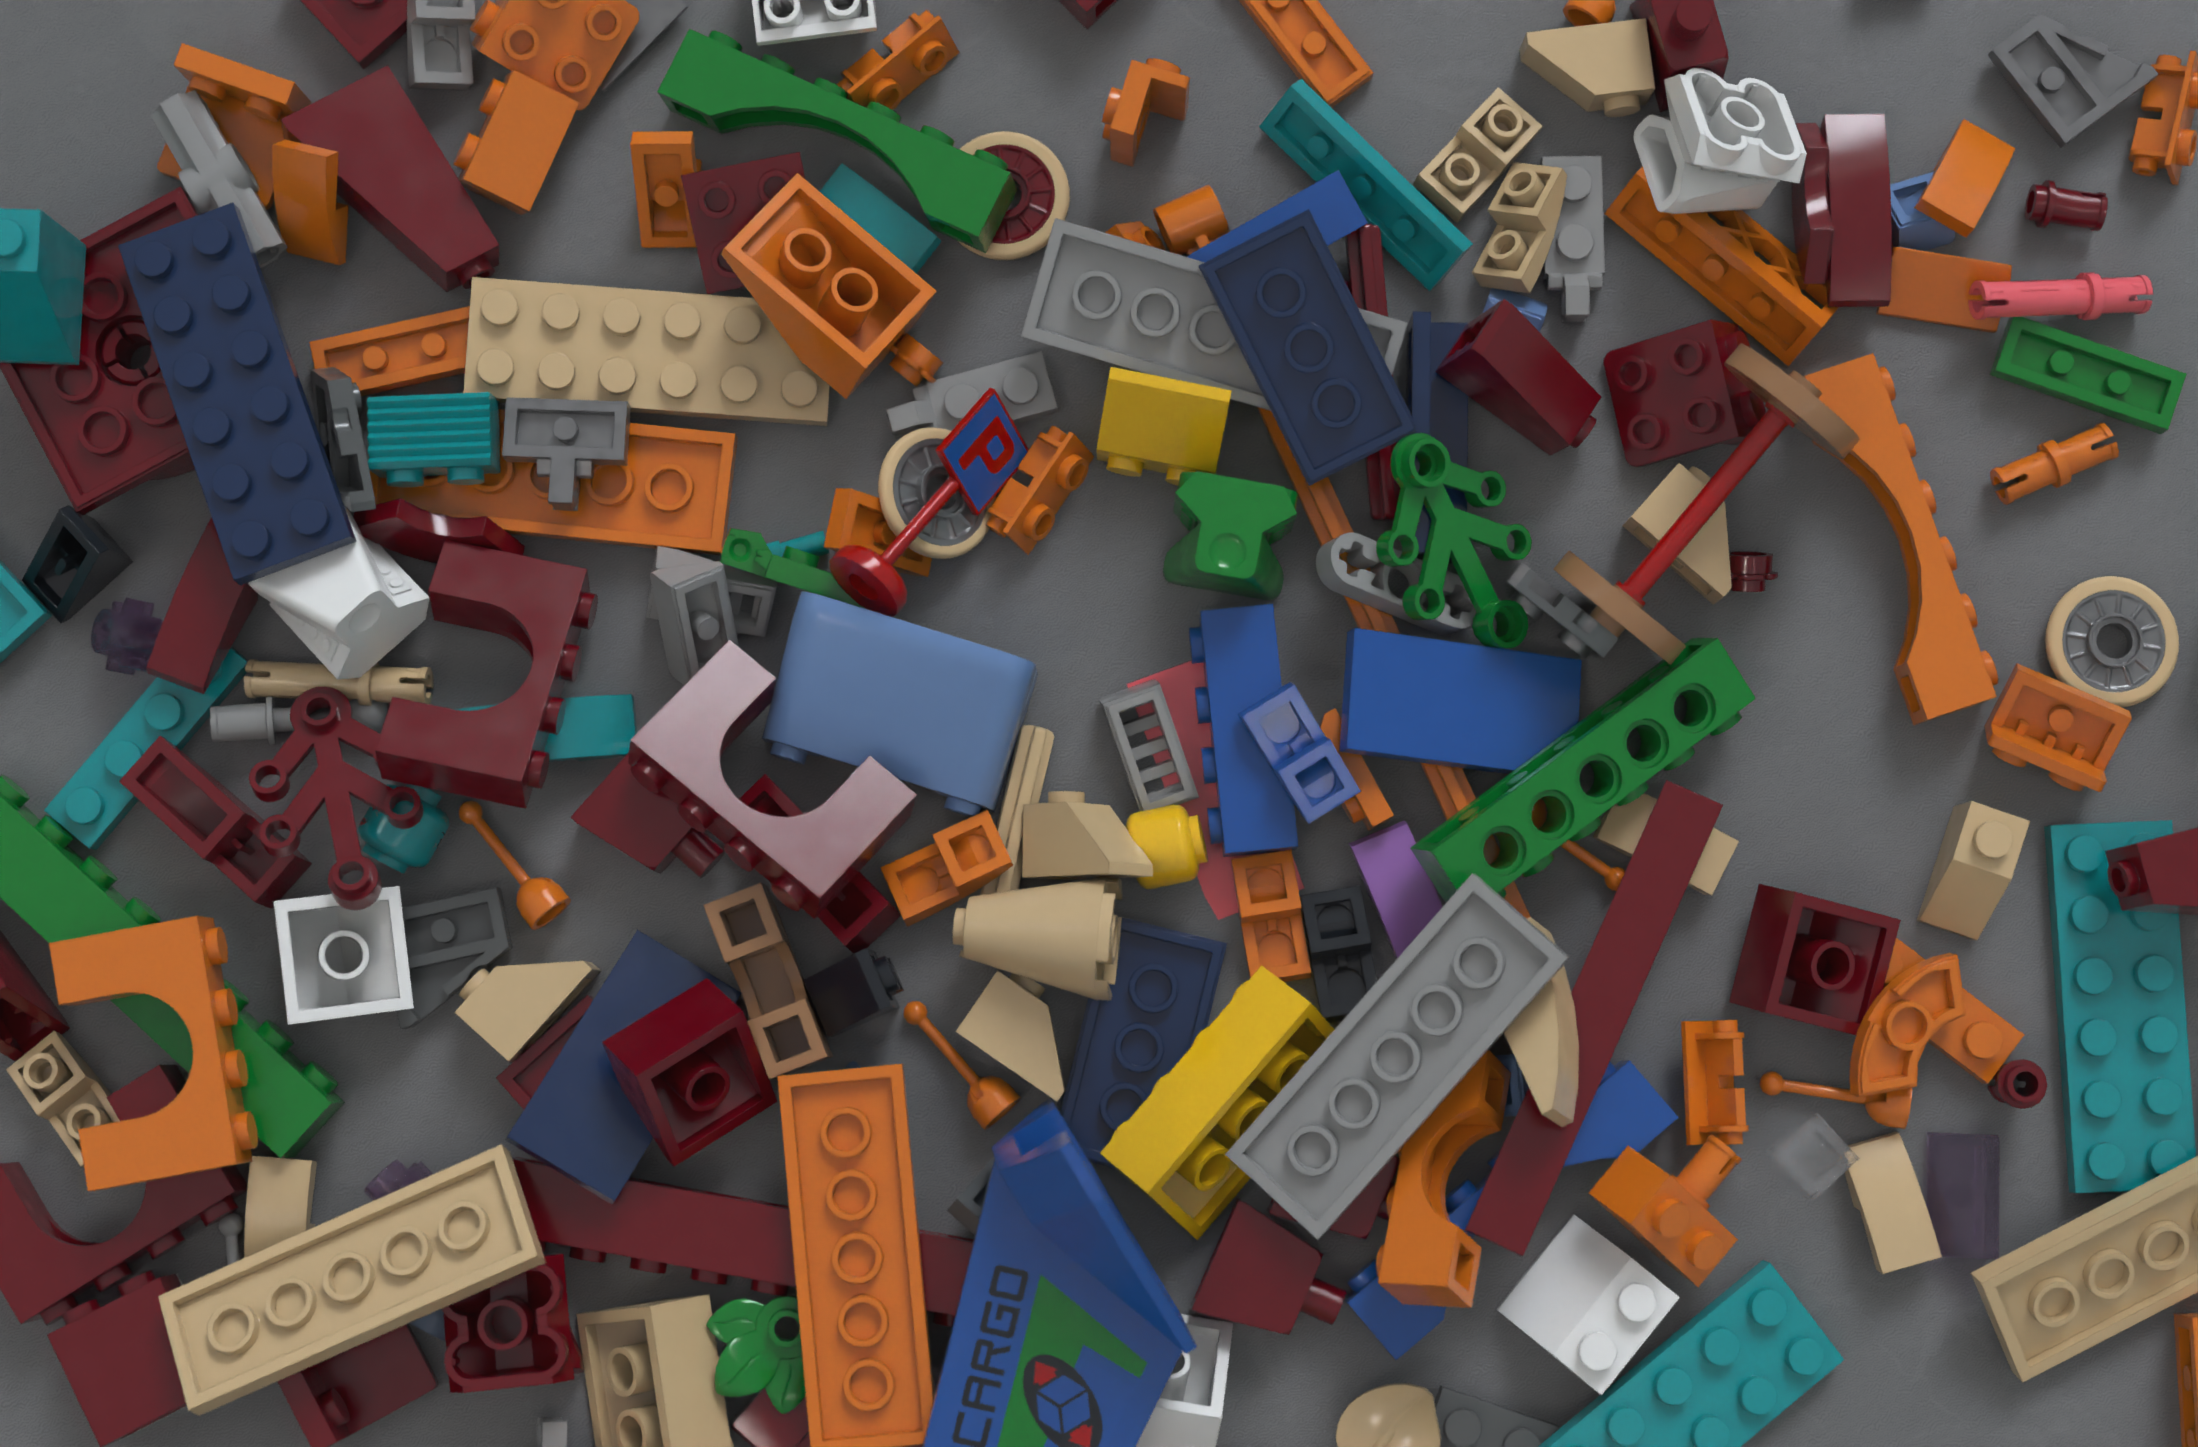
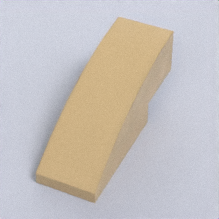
M1529 917L1527 919L1555 944L1551 932L1533 918ZM1563 965L1504 1032L1541 1114L1561 1127L1572 1123L1574 1120L1579 1072V1041L1575 1006Z

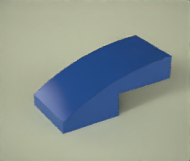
M1287 683L1238 714L1269 766L1308 824L1361 792L1332 741L1322 732L1295 684Z

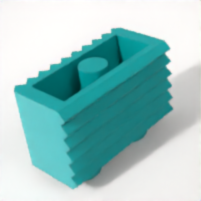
M490 392L367 398L369 470L378 477L386 478L388 486L418 487L424 485L425 476L439 475L447 476V482L450 484L475 485L484 483V474L500 473L499 401Z

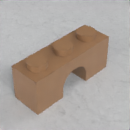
M759 883L703 905L724 962L730 966L742 993L749 1015L747 1022L768 1078L778 1079L777 1076L788 1075L833 1057L769 886Z

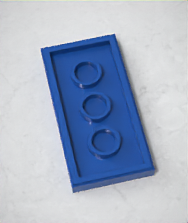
M1353 628L1347 632L1339 752L1510 774L1579 722L1582 660Z

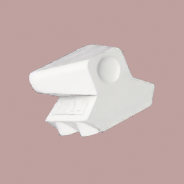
M1692 68L1685 75L1678 74L1665 79L1664 84L1670 117L1654 114L1648 115L1634 132V143L1655 206L1658 211L1670 214L1759 209L1780 180L1800 183L1807 155L1784 94L1778 93L1769 84L1755 78L1742 79L1738 85L1729 84L1717 74L1703 68Z
M346 507L345 509L357 542L248 583L260 596L271 602L269 605L337 680L362 677L426 620L429 596L380 544H376L362 536L357 523Z

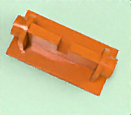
M925 10L919 16L913 12L905 22L882 40L885 47L892 54L883 59L872 48L852 66L840 73L843 79L836 85L848 93V100L867 108L869 102L872 101L894 110L905 97L928 78L940 72L960 52L943 20L938 15L934 17L928 10Z
M2190 51L2187 66H2181L2182 60L2172 55H2159L2156 64L2151 65L2158 75L2145 86L2141 108L2144 111L2162 112L2161 120L2138 117L2128 157L2133 162L2132 172L2135 174L2155 176L2157 168H2165L2172 185H2178L2182 166H2191L2197 147V131L2191 130L2195 109H2198V55L2196 51Z
M1052 425L1046 434L1040 432L1017 467L1022 473L1033 478V480L1026 487L1010 477L992 506L987 510L991 517L985 525L1003 538L1008 536L1025 554L1029 555L1036 543L1049 534L1054 525L1056 513L1070 492L1076 490L1083 483L1088 473L1089 464L1095 456L1070 431L1066 434Z
M1738 1020L1681 1021L1686 1145H1704L1710 1134L1726 1145L1743 1144V1132L1749 1131V1125H1746L1745 1089L1734 1088V1076H1744L1742 1038H1745L1744 1032H1738Z

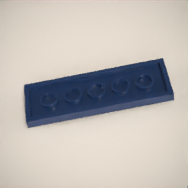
M232 202L118 245L233 580L241 586L357 542L239 208Z

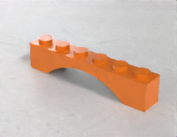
M1874 353L1805 375L1804 377L1822 392L1818 399L1837 414L1860 438L1844 459L1833 455L1812 440L1813 444L1841 461L1866 485L1883 508L1899 542L1907 574L1908 612L1903 643L1893 670L1913 726L1997 697L1993 687L1998 684L1997 670L1990 654L1986 650L1980 651L1973 631V628H1976L1978 624L1976 611L1969 596L1966 593L1960 594L1952 571L1957 569L1956 556L1948 538L1945 536L1939 537L1932 517V514L1936 513L1935 497L1928 482L1925 479L1919 481L1911 459L1916 456L1915 442L1909 427L1905 423H1898L1891 401L1895 400L1896 393L1889 371L1884 366L1878 367Z

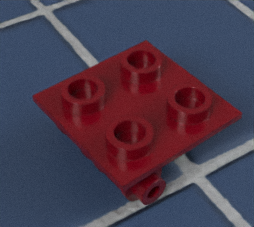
M800 151L681 175L707 294L745 287L721 253L724 247L797 173L806 180Z

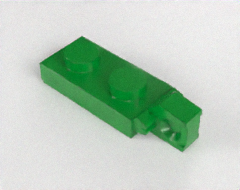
M734 528L729 529L719 560L722 564L864 608L841 588L832 573L817 568L820 556L786 546L783 556L780 557L772 554L761 533Z

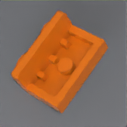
M1156 58L1147 59L1146 64L1131 60L1123 88H1111L1102 122L1105 123L1102 138L1110 141L1111 161L1134 166L1150 112L1181 121L1185 120L1188 110L1190 78L1180 74L1181 69L1178 66Z
M2016 663L1984 728L1987 743L1993 747L1992 752L2003 761L2018 767H2025L2027 762L2050 771L2048 775L2056 783L2074 791H2082L2085 786L2097 792H2102L2107 782L2104 771L2131 722L2132 716L2129 710Z

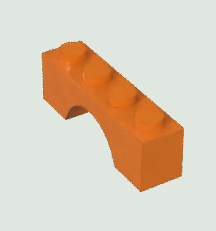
M1490 1050L1483 1055L1398 1151L1400 1162L1396 1184L1391 1187L1387 1197V1213L1389 1216L1385 1244L1379 1248L1377 1253L1376 1271L1378 1284L1402 1304L1472 1308L1482 1248L1459 1226L1451 1223L1446 1209L1445 1193L1450 1172L1459 1157L1476 1141L1502 1130L1511 1072Z

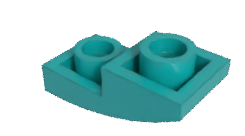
M843 163L840 164L820 190L825 197L916 274L942 242L938 236Z

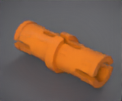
M2101 422L2093 428L2062 442L2046 441L2037 446L2036 453L2002 467L1991 469L1990 478L1993 486L2005 483L2016 477L2018 479L2016 483L1995 491L1998 498L2003 504L2009 505L2014 500L2050 484L2056 488L2071 482L2072 475L2105 461L2116 459L2119 456L2117 442L2091 449L2093 444L2114 436L2112 431L2105 423Z

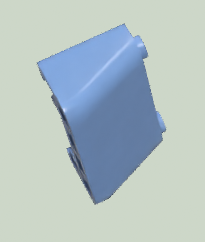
M802 591L792 618L762 739L773 744L770 751L771 755L805 765L807 755L823 756L859 767L871 756L899 780L933 790L937 794L947 797L943 807L945 809L969 817L979 814L981 809H988V811L995 813L1015 750L1019 730L1022 727L1037 680L1036 665L1033 662L1007 652L832 598Z

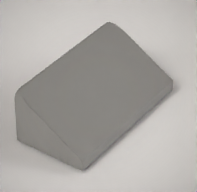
M717 561L662 568L650 572L668 669L676 680L685 685L729 640L739 647L724 564Z

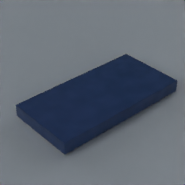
M1309 209L1199 265L1309 486L1399 441L1403 437L1419 431Z
M1122 918L1115 985L1109 984L1112 999L1111 1001H1097L1088 998L1060 1112L1091 1163L1115 1168L1100 1152L1111 1141L1115 1130L1123 1122L1130 1119L1152 1093L1157 1081L1174 1068L1192 1047L1196 1036L1207 1027L1227 943Z
M637 930L511 1129L506 1141L610 1204H613L653 1140V1137L621 1089L602 1042L706 978L735 1004L742 993Z

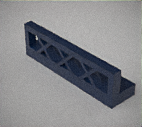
M1413 311L1407 325L1406 405L1419 429L1415 433H1425L1439 440L1448 450L1451 462L1468 468V396L1435 372L1468 323L1431 322V312ZM1415 456V468L1418 473L1420 469V463L1418 458ZM1445 487L1454 508L1467 512V500L1464 492ZM1424 503L1415 533L1419 543L1417 558L1421 560L1424 558L1431 525V518Z

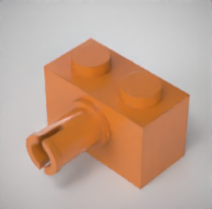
M1710 1134L1705 1144L1676 1177L1673 1174H1668L1633 1148L1627 1146L1589 1191V1194L1655 1256L1699 1287L1738 1240L1708 1211L1710 1205L1706 1201L1733 1168L1741 1163L1742 1159L1725 1143Z

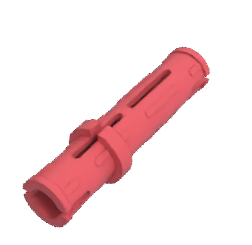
M2094 272L2080 273L2075 279L2001 282L1975 281L1970 287L1969 294L1982 295L1983 300H1968L1970 313L1975 320L1998 317L2076 315L2078 319L2096 320L2101 314L2134 312L2135 314H2145L2149 311L2152 300H2138L2137 295H2153V288L2150 279L2146 275L2101 278L2098 273Z

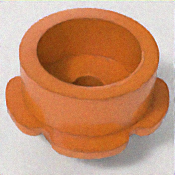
M906 333L897 345H893L890 349L896 356L888 365L915 387L919 385L923 378L930 383H934L936 379L933 376L942 366L943 362Z

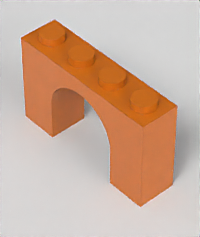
M192 916L49 943L58 1005L79 1006L138 994H148L166 1002L180 1015L188 1028L193 1047L192 1067L187 1082L178 1096L166 1107L141 1118L78 1129L87 1191L110 1189L253 1162L251 1149L256 1148L258 1144L257 1127L253 1114L250 1111L245 1112L241 1087L247 1086L248 1071L242 1051L240 1049L235 1050L231 1026L236 1025L238 1022V1009L232 989H225L221 964H226L228 961V946L222 928H215L214 918Z

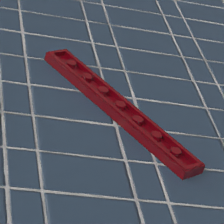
M1668 780L1664 783L1571 992L1575 1006L1579 1041L1578 1091L1574 1120L1572 1123L1561 1127L1542 1115L1530 1088H1528L1465 1231L1523 1257L1723 804Z

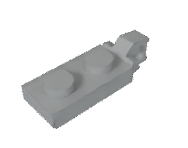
M1542 156L1540 165L1560 167L1567 174L1560 217L1548 255L1542 267V279H1546L1547 291L1560 290L1561 323L1586 322V317L1590 316V290H1601L1603 275L1605 274L1602 156Z
M1042 351L937 379L934 383L926 382L925 386L912 389L915 401L886 409L894 438L903 437L912 431L922 428H942L952 431L989 388L996 390L1014 424L1058 412Z

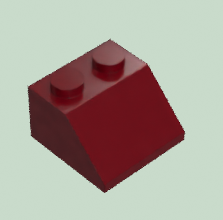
M1759 884L1729 1002L1764 1013L1856 1035L1866 1012L1884 988L1901 919L1794 891Z
M708 978L602 1042L621 1089L673 1167L778 1102L743 1010Z

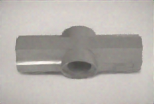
M196 90L183 94L177 93L161 102L158 109L151 114V117L182 171L178 172L179 178L198 210L203 214L233 202L241 212L260 268L278 259L281 252L287 248V245L256 193L260 190V187L236 147L232 143L228 144L207 103Z

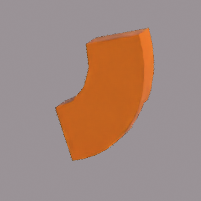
M1946 953L1934 956L1906 969L1894 978L1872 1002L1860 1024L1852 1048L1849 1074L1850 1095L1863 1097L1917 1087L1918 1062L1928 1040L1944 1024L1966 1016L1958 954Z

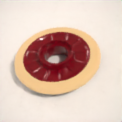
M1016 132L988 133L966 143L960 150L974 155L977 149L984 150L1005 161L1008 164L1007 171L1011 172L1014 183L1021 190L1022 196L1019 204L1006 212L986 253L962 242L959 243L977 255L994 260L1019 259L1042 249L1048 244L1055 218L1065 221L1069 208V183L1065 170L1058 158L1038 140Z

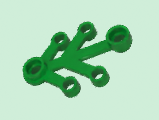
M1415 433L1403 437L1395 445L1391 455L1392 475L1401 488L1392 530L1385 531L1378 538L1376 552L1379 560L1389 567L1407 566L1415 561L1419 552V543L1415 533L1424 503L1431 518V525L1418 584L1409 586L1403 595L1402 602L1405 613L1413 620H1432L1441 615L1445 607L1443 586L1450 558L1476 610L1472 624L1473 633L1476 638L1487 647L1505 649L1518 646L1524 640L1528 631L1526 612L1516 601L1498 599L1471 541L1490 547L1492 554L1501 561L1521 560L1529 554L1532 545L1530 533L1520 524L1502 525L1454 508L1445 487L1464 492L1468 503L1475 508L1495 507L1504 500L1506 495V484L1503 477L1496 471L1478 472L1451 462L1446 447L1431 435ZM1415 456L1418 458L1420 463V469L1418 473L1415 468ZM1483 480L1486 481L1489 487L1487 498L1481 492ZM1509 533L1512 535L1514 539V548L1512 552L1509 550L1507 546V537ZM1396 538L1400 541L1402 546V552L1399 558L1396 556L1393 550V544ZM1423 592L1428 599V606L1425 611L1420 606V596ZM1494 617H1495L1496 622H1497V630H1496V632L1494 631V628H1493V619H1494Z

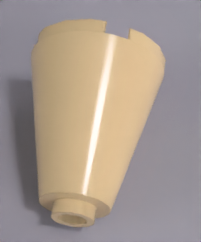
M1103 877L970 896L966 908H956L953 923V944L963 945V954L967 959L1097 1001H1111L1112 993L1109 984L1115 985L1122 923V917L1113 915L1115 900H1122V881L1120 878Z

